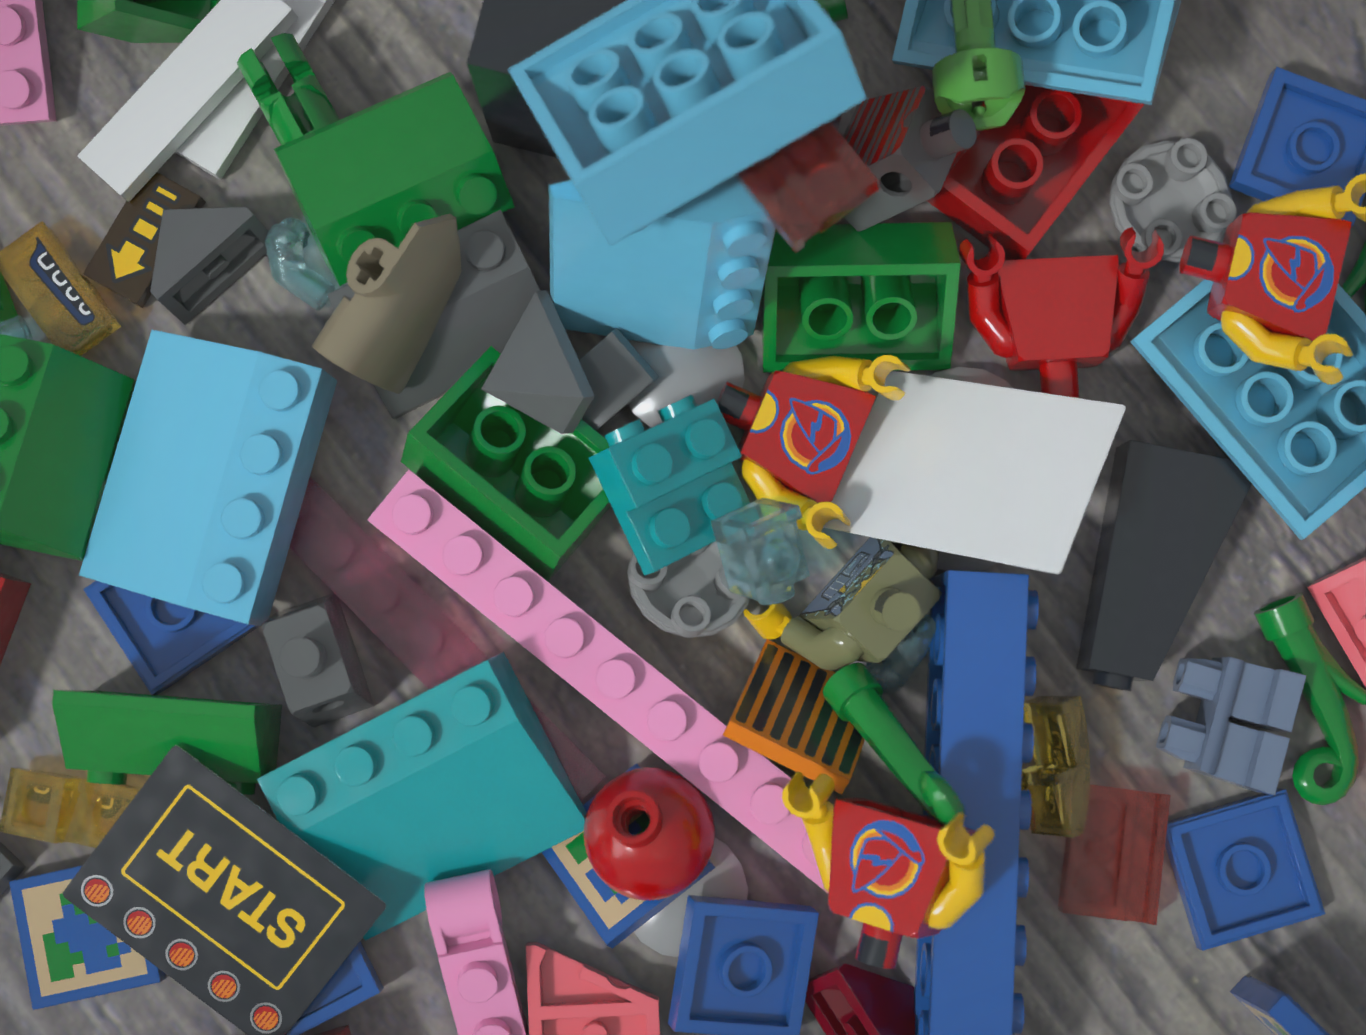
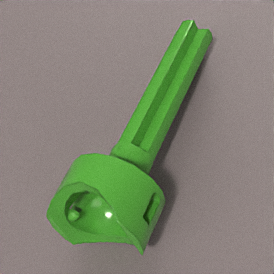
M951 0L956 53L944 57L935 63L932 69L934 100L937 108L942 115L957 109L966 111L972 117L976 131L1004 126L1018 107L1025 92L1021 56L1011 50L996 48L991 0ZM984 101L985 108L979 106L972 110V102Z

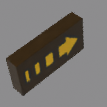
M156 172L130 202H125L83 275L137 306L144 308L152 294L150 290L163 210L203 208L206 201L201 196Z

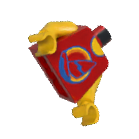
M1366 173L1351 179L1345 187V191L1340 186L1304 189L1254 204L1246 213L1241 214L1227 226L1223 242L1193 235L1189 236L1181 256L1179 272L1180 274L1213 281L1207 313L1221 321L1222 331L1251 361L1295 371H1304L1310 366L1319 380L1326 384H1337L1344 378L1338 368L1323 366L1322 362L1327 356L1334 353L1348 357L1353 356L1347 342L1336 334H1327L1352 226L1351 221L1343 220L1342 218L1346 212L1352 211L1357 218L1366 222V207L1359 206L1360 198L1366 192Z
M882 355L873 362L867 359L828 356L790 362L783 371L775 370L768 376L760 395L728 381L725 383L717 400V405L727 423L745 430L738 445L742 457L737 460L742 463V478L765 512L802 531L808 530L823 548L833 549L837 546V543L830 536L822 533V529L828 521L834 519L841 520L848 526L851 524L845 513L832 501L876 399L875 395L867 391L873 388L887 399L892 401L900 400L904 397L905 392L897 387L885 386V379L893 370L911 371L908 365L892 355Z
M796 772L782 792V800L789 812L803 820L824 889L829 892L828 906L830 911L863 922L855 957L858 961L879 968H896L903 935L917 939L937 935L942 929L952 927L983 896L985 853L983 850L992 842L995 836L994 830L990 826L984 824L978 830L964 827L963 820L965 815L961 812L944 826L932 817L866 798L836 799L833 806V804L827 801L834 791L832 777L827 774H819L809 789L804 783L803 774Z

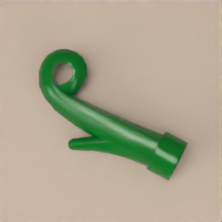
M1296 593L1257 609L1254 615L1266 641H1273L1288 670L1306 675L1302 694L1312 710L1329 747L1311 749L1301 755L1294 764L1292 777L1294 787L1302 798L1312 804L1327 805L1335 803L1346 796L1356 781L1359 767L1358 744L1350 714L1341 693L1361 705H1366V689L1348 675L1324 646L1312 625L1315 620L1303 593ZM1323 763L1333 765L1330 779L1322 785H1317L1313 778L1314 770Z
M852 663L834 673L823 688V696L839 718L843 721L851 722L903 786L939 824L946 826L959 812L965 815L964 805L957 793L946 779L935 772L902 723L882 697L883 688L868 668L862 663Z

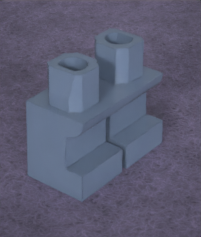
M1233 657L1212 658V660L1181 658L1173 680V691L1201 699L1195 722L1166 715L1160 728L1156 747L1177 759L1184 760L1183 768L1257 793L1275 795L1290 738L1229 722V719L1270 731L1292 732L1306 675L1282 669H1271L1247 663Z

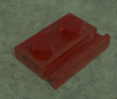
M831 122L816 127L778 149L768 158L759 160L734 175L795 252L803 248L804 242L818 231L823 233L879 190L878 179Z
M1072 782L1058 903L1059 911L1062 913L1157 925L1171 795Z

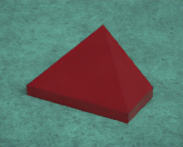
M847 963L808 979L805 1003L826 1035H916L913 986Z

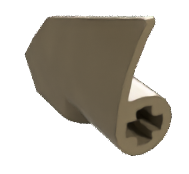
M447 214L414 223L399 247L381 238L369 239L361 244L352 254L346 274L348 285L355 294L352 299L348 296H343L312 344V347L325 358L349 373L380 388L400 394L419 362L462 272L456 217Z

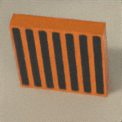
M768 639L758 655L723 733V736L795 772H801L803 776L815 781L819 774L829 775L834 781V791L840 794L844 792L851 780L865 739L851 722L841 720L823 696V688L835 672L821 669L803 656Z

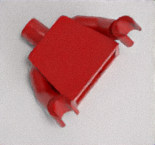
M1133 227L1127 228L1120 237V246L1127 262L1120 265L1118 255L1005 260L1004 248L992 234L988 235L990 243L988 254L984 258L974 260L973 245L968 239H965L959 245V254L972 271L967 277L970 321L991 351L997 356L1006 358L1010 371L1040 370L1041 393L1079 398L1077 368L1098 366L1108 358L1109 353L1119 349L1141 310L1150 277L1148 268L1155 266L1164 254L1162 239L1157 230H1154L1151 245L1142 252L1132 251V247L1135 243L1136 232Z

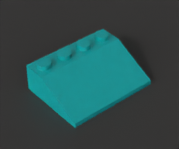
M504 652L257 779L279 823L386 903L385 910L364 935L363 939L365 941L426 911L425 883L489 869L492 870L495 876L583 832L587 815Z

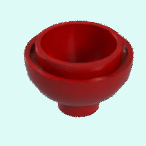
M652 767L633 769L609 781L593 799L584 824L586 853L598 877L617 893L628 898L644 901L670 897L692 884L706 867L715 840L713 814L708 802L699 789L677 773ZM639 813L650 815L648 828L641 834L631 835L629 831L631 818Z

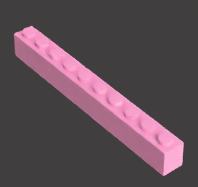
M408 470L367 519L371 524L827 892L824 889L803 820L789 812L783 803L782 792L791 780L788 775L763 755L723 736L726 725L414 473Z

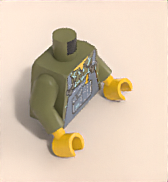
M869 537L798 617L792 619L791 613L776 593L770 589L759 591L760 596L769 606L764 613L754 615L747 609L743 613L763 639L772 640L781 637V642L821 669L838 670L856 661L880 663L888 657L939 600L942 592L931 579L937 571L940 551Z

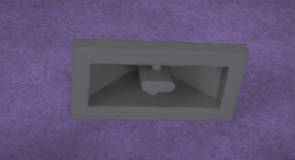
M247 207L163 210L150 292L163 306L186 325L279 242Z
M536 291L481 390L560 434L574 432L595 395L548 291Z

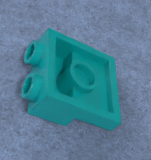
M693 395L658 410L663 423L646 431L640 419L606 434L605 438L609 448L589 457L644 576L656 572L758 520L731 463L741 458L742 455L715 398L699 406Z

